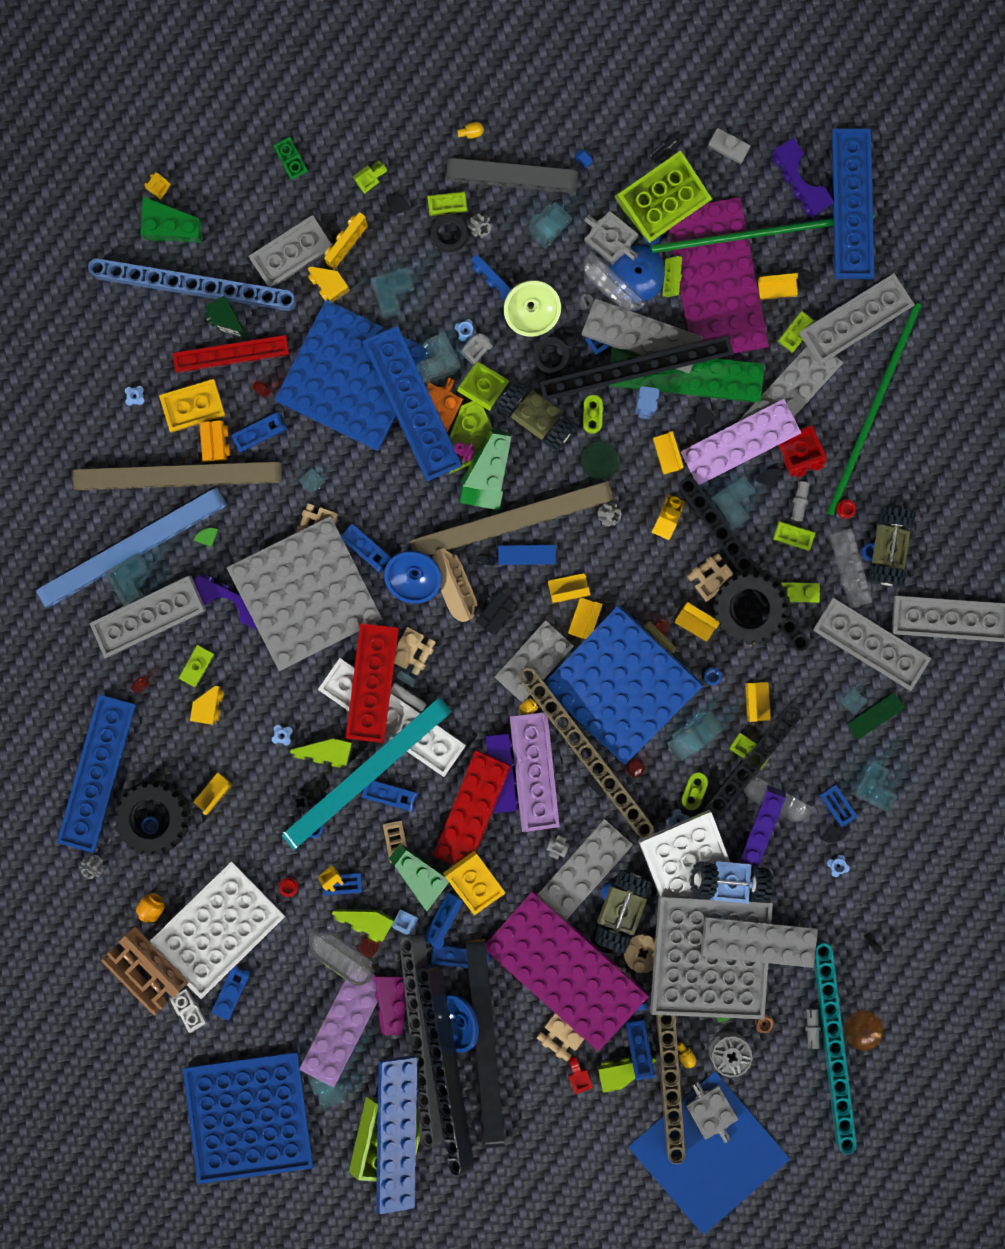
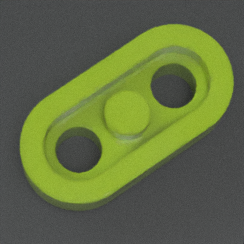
M590 395L585 399L583 405V428L587 433L595 434L602 427L603 402L599 396ZM591 402L596 403L597 407L595 409L590 408L589 404ZM594 421L596 426L591 428L589 422Z
M696 772L688 779L681 799L683 806L688 810H695L701 805L708 785L707 777L704 774ZM697 778L701 780V784L698 786L694 784ZM691 796L694 797L692 804L688 803V798Z

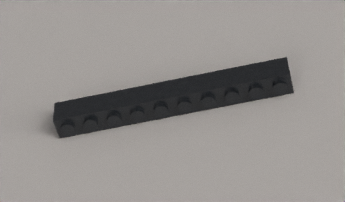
M730 333L544 378L540 381V386L545 401L734 354Z

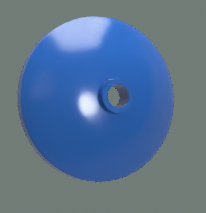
M632 245L630 248L638 254L637 258L635 257L633 261L624 254L614 265L610 264L609 281L613 290L621 298L630 302H644L655 297L662 289L665 277V264L658 253H651V248L643 245ZM640 268L642 272L637 274L635 269Z
M408 550L394 555L389 560L385 568L384 579L388 590L396 598L406 603L419 604L429 601L437 594L441 586L442 575L439 566L430 556L419 551Z
M447 995L455 1050L458 1053L467 1052L475 1046L478 1040L479 1024L477 1016L470 1004L462 997Z

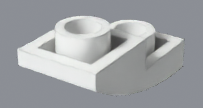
M188 989L179 992L173 998H169L189 1033L207 1024L205 1017Z

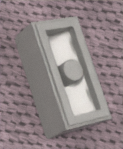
M397 683L392 686L391 694L420 714L427 706L425 701Z

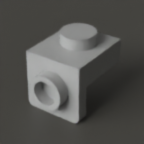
M478 333L473 334L459 352L471 364H475L485 351L493 346L489 343L490 339L486 335Z

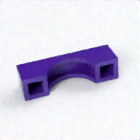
M792 138L774 149L772 160L782 170L785 182L790 183L792 186V193L795 198L800 199L802 202V209L805 214L814 218L830 208L834 201L825 186L814 187L802 180L798 165L804 153L795 138Z
M204 574L203 577L197 575L194 583L203 604L208 605L215 599L227 598L237 606L239 621L258 630L239 592L236 594L230 591L232 587L222 582L220 585L213 583L214 578Z
M509 733L486 736L488 755L511 765L494 808V813L517 811L516 806H519L518 795H515L514 788L517 787L516 775L513 776L512 769L515 768L514 756L511 757L510 750L513 749L512 737H509Z
M767 785L753 827L746 837L740 852V861L759 867L785 802L786 791Z

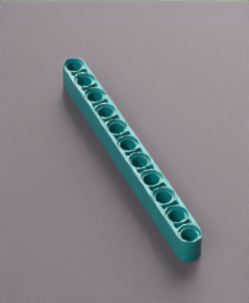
M441 697L435 700L281 836L295 850L446 718L452 710Z
M818 941L816 942L814 969L835 1140L842 1153L852 1154L856 1150L857 1144L833 950L826 942ZM826 946L827 952L824 955H819V948ZM825 965L829 966L828 973L821 974V968ZM831 985V991L824 994V986ZM829 1004H833V1011L830 1013H826V1006ZM835 1023L836 1029L833 1032H828V1026ZM838 1043V1049L830 1051L831 1044ZM840 1062L841 1067L838 1070H833V1064ZM842 1081L843 1087L835 1089V1084ZM840 1101H845V1107L838 1109L837 1104ZM843 1120H847V1126L844 1128H840V1122ZM849 1139V1146L842 1147V1142Z

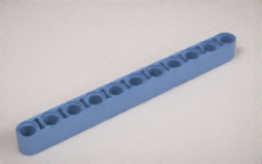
M93 259L88 265L89 272L99 280L212 299H219L225 296L230 302L291 311L296 306V299L293 293L283 289L103 259ZM99 265H102V271L100 273H95V268ZM116 269H122L119 276L113 275ZM139 271L140 277L135 280L132 279L133 273ZM159 275V280L152 283V276ZM172 278H178V283L175 286L170 285ZM191 281H197V286L194 289L188 288ZM215 284L216 289L213 292H208V286ZM228 288H235V292L232 295H226ZM247 291H254L252 298H245ZM266 294H272L273 298L271 301L266 302L263 300ZM284 297L292 298L291 303L288 305L282 304V300Z
M215 488L36 590V593L45 608L51 607L223 509L227 504L218 488Z

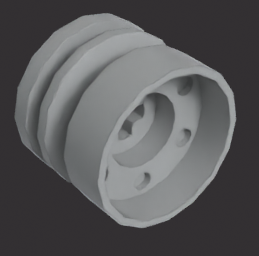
M731 1030L721 1031L710 1041L708 1047L709 1057L719 1073L727 1077H739L750 1068L753 1059L752 1050L744 1037L738 1032ZM728 1053H729V1054L734 1053V1054H735V1057H734V1058L731 1057V1058L729 1059V1057H728L727 1055H728Z

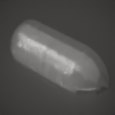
M589 252L584 261V273L593 285L620 308L634 312L646 305L647 302L594 253Z
M753 776L743 789L750 800L760 805L767 785H772ZM786 793V799L779 816L792 822H800L807 819L814 811V808Z
M318 930L311 932L309 947L313 956L318 961L354 985H364L372 978L375 970L372 968V961L332 933L325 935L320 934Z

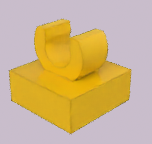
M155 172L154 175H150L151 179L148 184L145 183L144 185L151 194L161 200L171 184Z
M333 865L318 876L322 887L326 891L330 889L334 892L335 888L333 885L337 882L340 885L343 884L341 876Z

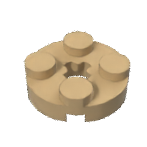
M636 934L631 937L627 951L623 955L627 965L635 972L647 973L653 971L652 959L655 952V938L646 934ZM639 949L648 950L646 958L638 957Z

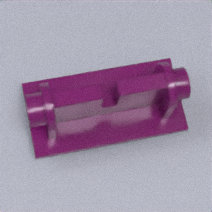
M462 442L456 443L454 450L457 456L462 459V464L465 465L466 461H471L475 454L473 443L470 446Z

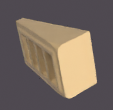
M402 820L383 824L388 855L390 857L396 850L391 845L402 843L407 847ZM399 827V831L392 833L388 831V829ZM397 835L401 836V839L390 841V837Z

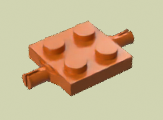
M451 378L447 379L444 388L437 387L431 383H428L426 387L447 433L463 402L462 398L451 392L455 382L453 379L451 381Z

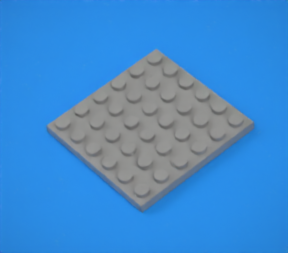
M331 516L227 567L279 671L358 632L360 623L372 625L382 620Z
M659 896L650 1014L764 1019L768 963L702 957L700 953L705 917L771 923L773 903L749 902V904L702 898Z

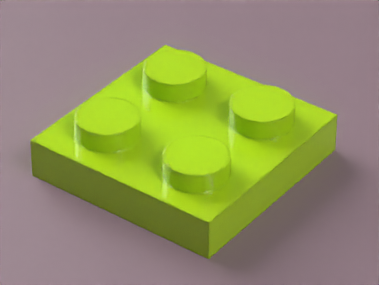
M477 361L457 391L490 411L507 387L509 380Z

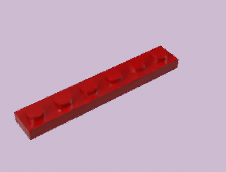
M283 335L173 353L175 372L180 373L290 354L287 336Z

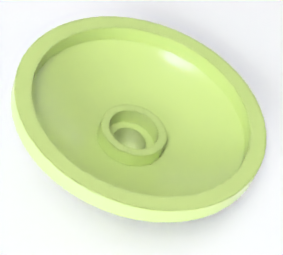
M528 280L519 283L508 293L504 302V316L508 325L516 333L523 336L533 337L548 332L557 323L561 313V302L558 294L549 284L539 280ZM529 302L534 303L531 307H528L527 304Z

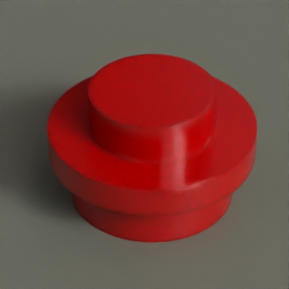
M845 499L838 503L837 513L840 517L847 519L855 514L856 506L851 500Z
M284 878L279 884V891L285 897L294 896L298 891V883L293 878Z

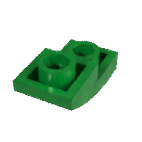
M290 137L273 145L291 180L308 172Z
M462 486L459 502L499 510L503 491L501 490V493Z

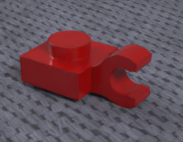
M576 1056L570 1058L569 1062L573 1073L568 1074L574 1093L578 1094L592 1089L593 1085L587 1069H580Z

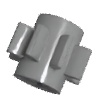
M480 213L471 217L470 224L468 225L471 229V234L475 237L479 235L481 238L490 234L491 227L493 226L490 222L491 218L486 214L482 216Z
M612 502L609 504L604 503L598 510V520L603 521L602 525L608 527L611 524L616 525L622 516L621 509L617 508V504Z
M558 835L557 838L551 837L546 850L550 851L549 856L558 859L559 856L565 857L570 844L566 843L565 837Z
M91 855L89 858L85 856L80 865L81 873L89 879H93L95 875L100 877L105 867L102 865L103 860L97 855Z

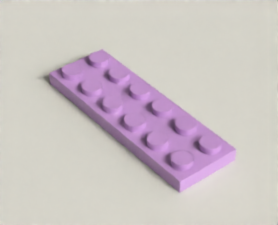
M782 399L681 451V454L694 480L700 485L801 434V431L785 399Z
M544 712L510 716L522 832L560 827L548 717Z
M353 964L299 1070L333 1088L335 1087L378 1002L375 992H377L376 983L373 982V976L376 975Z

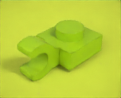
M379 160L373 164L372 169L367 165L354 175L353 179L365 194L380 183L377 178L386 173L387 168Z

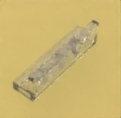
M852 528L830 534L849 608L873 603Z

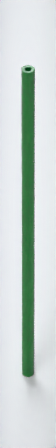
M833 218L651 245L650 248L651 253L822 228L833 226Z
M914 303L915 305L908 317L828 508L827 514L834 516L837 505L841 500L922 305L919 303Z

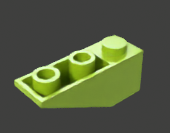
M333 738L292 749L290 753L294 754V758L305 760L306 757L313 758V762L324 764V761L332 762L331 766L343 768V765H348L353 742Z
M334 909L332 912L335 915L334 919L343 924L345 922L351 924V928L359 933L364 931L369 934L368 938L375 942L379 940L383 942L395 920L379 910Z
M651 1055L652 1063L654 1064L656 1062V1058L654 1055ZM631 1057L621 1058L619 1062L614 1063L611 1060L604 1061L598 1066L603 1093L623 1089L635 1079Z

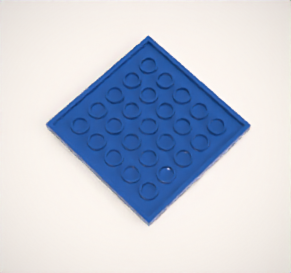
M326 300L275 398V402L379 451L396 415L362 341L388 329ZM403 337L419 371L429 349Z
M620 605L600 623L544 682L561 706L624 765L704 685Z
M298 1051L183 1067L198 1184L311 1169L314 1167L301 1070H299Z

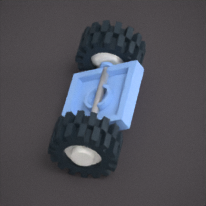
M713 861V863L696 862L693 865L694 869L691 870L690 886L692 887L690 889L695 897L710 898L713 901L749 904V902L766 903L772 896L770 893H773L772 886H774L772 880L774 878L771 876L772 872L768 868L751 867V864Z

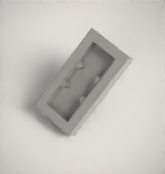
M719 128L716 129L708 144L709 148L739 164L743 162L751 147Z

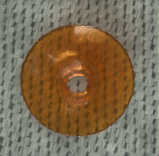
M858 1012L853 1014L846 1022L845 1037L852 1047L863 1051L870 1050L880 1043L883 1037V1026L874 1014ZM864 1029L868 1030V1034L866 1036L862 1035V1031Z

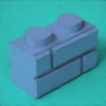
M640 387L637 393V403L634 412L638 415V418L650 419L655 414L659 397V390L657 388Z

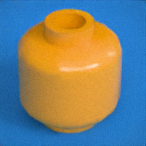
M150 893L141 898L136 907V913L141 921L147 923L158 920L165 908L162 897L158 894Z

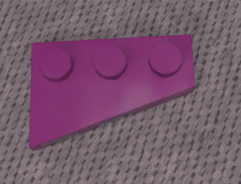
M373 976V982L376 983L377 989L375 995L379 1001L380 1010L378 1014L381 1032L384 1035H402L406 1006L403 976Z

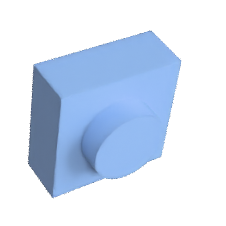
M399 910L391 927L410 936L418 918L403 910Z

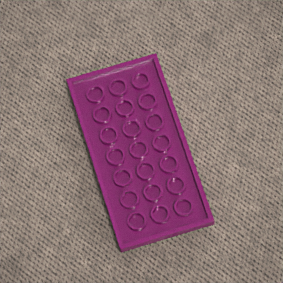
M741 198L703 205L668 230L670 243L747 231ZM742 239L672 250L673 257H682V278L679 290L687 331L702 336L703 339L730 333L734 354L768 348L769 345L749 240Z
M534 891L528 895L486 943V951L597 1051L609 1041L649 997V994Z

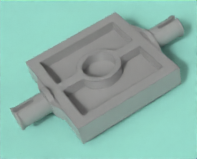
M609 211L604 218L598 221L591 217V215L585 218V222L592 226L591 232L584 239L585 242L611 264L614 265L624 254L633 261L635 257L637 258L638 254L630 247L639 237L638 234L612 212Z
M699 1081L695 1082V1084L693 1083L691 1086L697 1095L692 1101L685 1104L687 1110L705 1140L714 1134H720L724 1143H727V1140L730 1141L731 1138L726 1129L738 1120L737 1116L718 1085L710 1090L703 1091Z

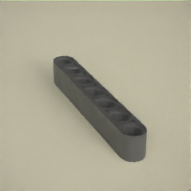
M451 158L447 160L446 180L575 193L577 191L578 171Z

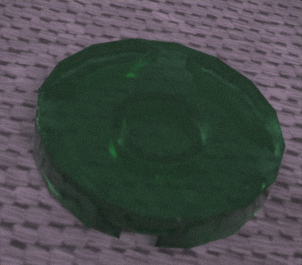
M597 441L588 445L581 455L582 469L587 476L593 479L603 480L609 478L618 467V454L614 447L606 442Z

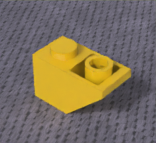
M316 267L308 268L310 273L308 278L313 285L318 284L321 288L318 292L325 301L328 299L330 302H334L350 291L338 271Z
M668 494L652 533L669 540L678 523L685 501Z
M214 686L193 702L190 721L212 725L219 721L221 710L218 709V706L224 696V691H221L222 686Z

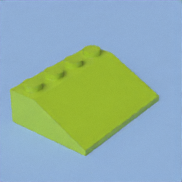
M681 150L614 196L625 214L648 243L712 200Z
M366 1096L349 1169V1173L357 1180L377 1181L378 1097ZM416 1107V1153H417V1149H418V1145H419V1140H420V1128H419V1119H418V1109H417V1107Z

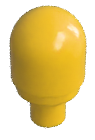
M480 122L468 123L465 125V128L457 130L458 137L467 136V139L477 138L483 134L484 127Z
M526 699L519 706V713L521 715L533 714L539 708L538 704L534 699Z
M683 1042L678 1043V1058L685 1068H693L697 1062L694 1053L690 1048H686Z

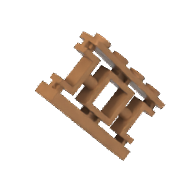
M134 927L119 941L125 950L120 953L114 947L101 962L155 1016L168 1003L162 995L167 992L173 998L189 982ZM131 950L138 957V959H136L129 951ZM124 957L131 966H129L122 958ZM138 964L152 976L149 981L135 968ZM158 978L165 985V987H163L156 979ZM151 985L158 994H156L149 986Z

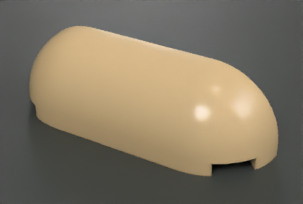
M445 548L436 551L437 553L433 554L432 559L437 563L441 571L442 582L440 590L452 616L458 621L466 622L471 620L475 616L477 600L457 555L453 556Z

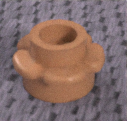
M765 1014L764 1019H755L756 1030L760 1033H769L774 1025L773 1019L769 1018L767 1014Z

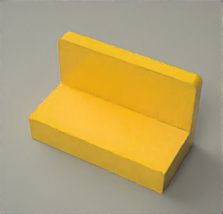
M798 273L760 277L757 281L760 300L797 297L796 280Z
M673 431L654 437L653 442L663 475L682 470L684 467Z
M584 573L548 581L552 603L590 596V590Z
M580 598L568 633L586 639L594 631L603 604Z
M688 602L685 603L675 620L677 625L704 641L709 640L713 631L720 624L715 618Z
M745 683L747 721L770 720L769 683Z
M218 772L193 803L204 811V815H208L233 784Z

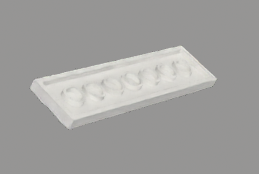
M339 658L318 688L319 691L348 711L354 667ZM393 694L390 695L385 737L390 740L420 714ZM436 725L407 752L445 777L466 745Z

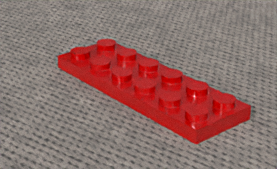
M360 623L346 731L347 739L385 742L399 628Z
M475 750L434 852V857L454 866L473 851L477 853L511 765L479 750Z

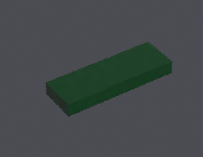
M893 692L846 725L855 739L859 740L905 709L895 692Z

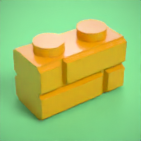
M221 420L200 422L202 461L206 463L228 461L227 456L231 455L230 445L226 444V437H229L228 425H225Z

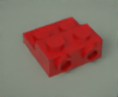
M812 425L800 429L801 434L778 445L790 476L801 477L806 474L807 470L813 469L818 471L826 464L827 456Z

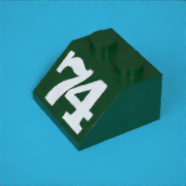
M225 296L204 306L207 311L204 315L212 327L215 326L219 331L242 338L248 337Z

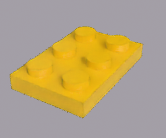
M359 212L357 216L353 215L347 229L345 231L342 230L338 234L335 245L329 246L326 250L324 259L327 266L332 270L336 269L368 227L366 217Z
M215 379L159 395L171 433L199 425L200 422H209L226 417Z
M475 851L443 873L474 915L505 894L504 889Z

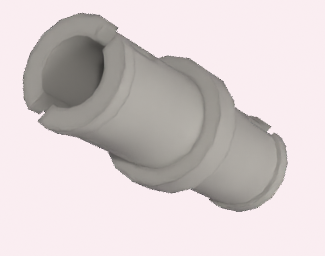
M798 482L796 498H793L792 520L803 521L805 507L808 505L807 496L810 486L808 482Z
M809 1008L806 1009L807 1026L805 1027V1031L808 1034L807 1048L820 1049L819 1031H821V1026H819V1009Z

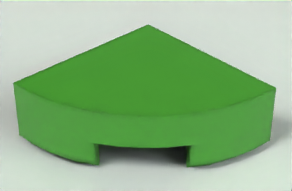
M204 529L195 536L194 541L213 547L219 529Z

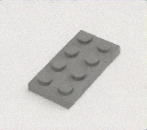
M312 215L248 257L267 286L273 288L322 257L332 244Z
M545 621L499 671L495 678L523 703L530 693L518 678L519 671L524 667L532 668L543 681L574 646ZM525 671L522 675L523 680L526 682L530 681L533 677L531 671Z

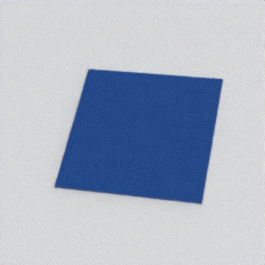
M715 1071L700 1085L703 1091L710 1090L718 1085L737 1116L738 1120L726 1129L731 1138L730 1141L727 1140L728 1142L724 1143L720 1134H714L710 1138L704 1139L685 1106L697 1095L693 1089L681 1100L685 1142V1159L681 1164H673L668 1159L663 1116L628 1146L703 1235L790 1160L787 1154ZM671 1111L668 1117L675 1118L678 1112ZM673 1130L669 1136L677 1137L679 1131ZM677 1149L671 1152L673 1157L680 1154V1150Z

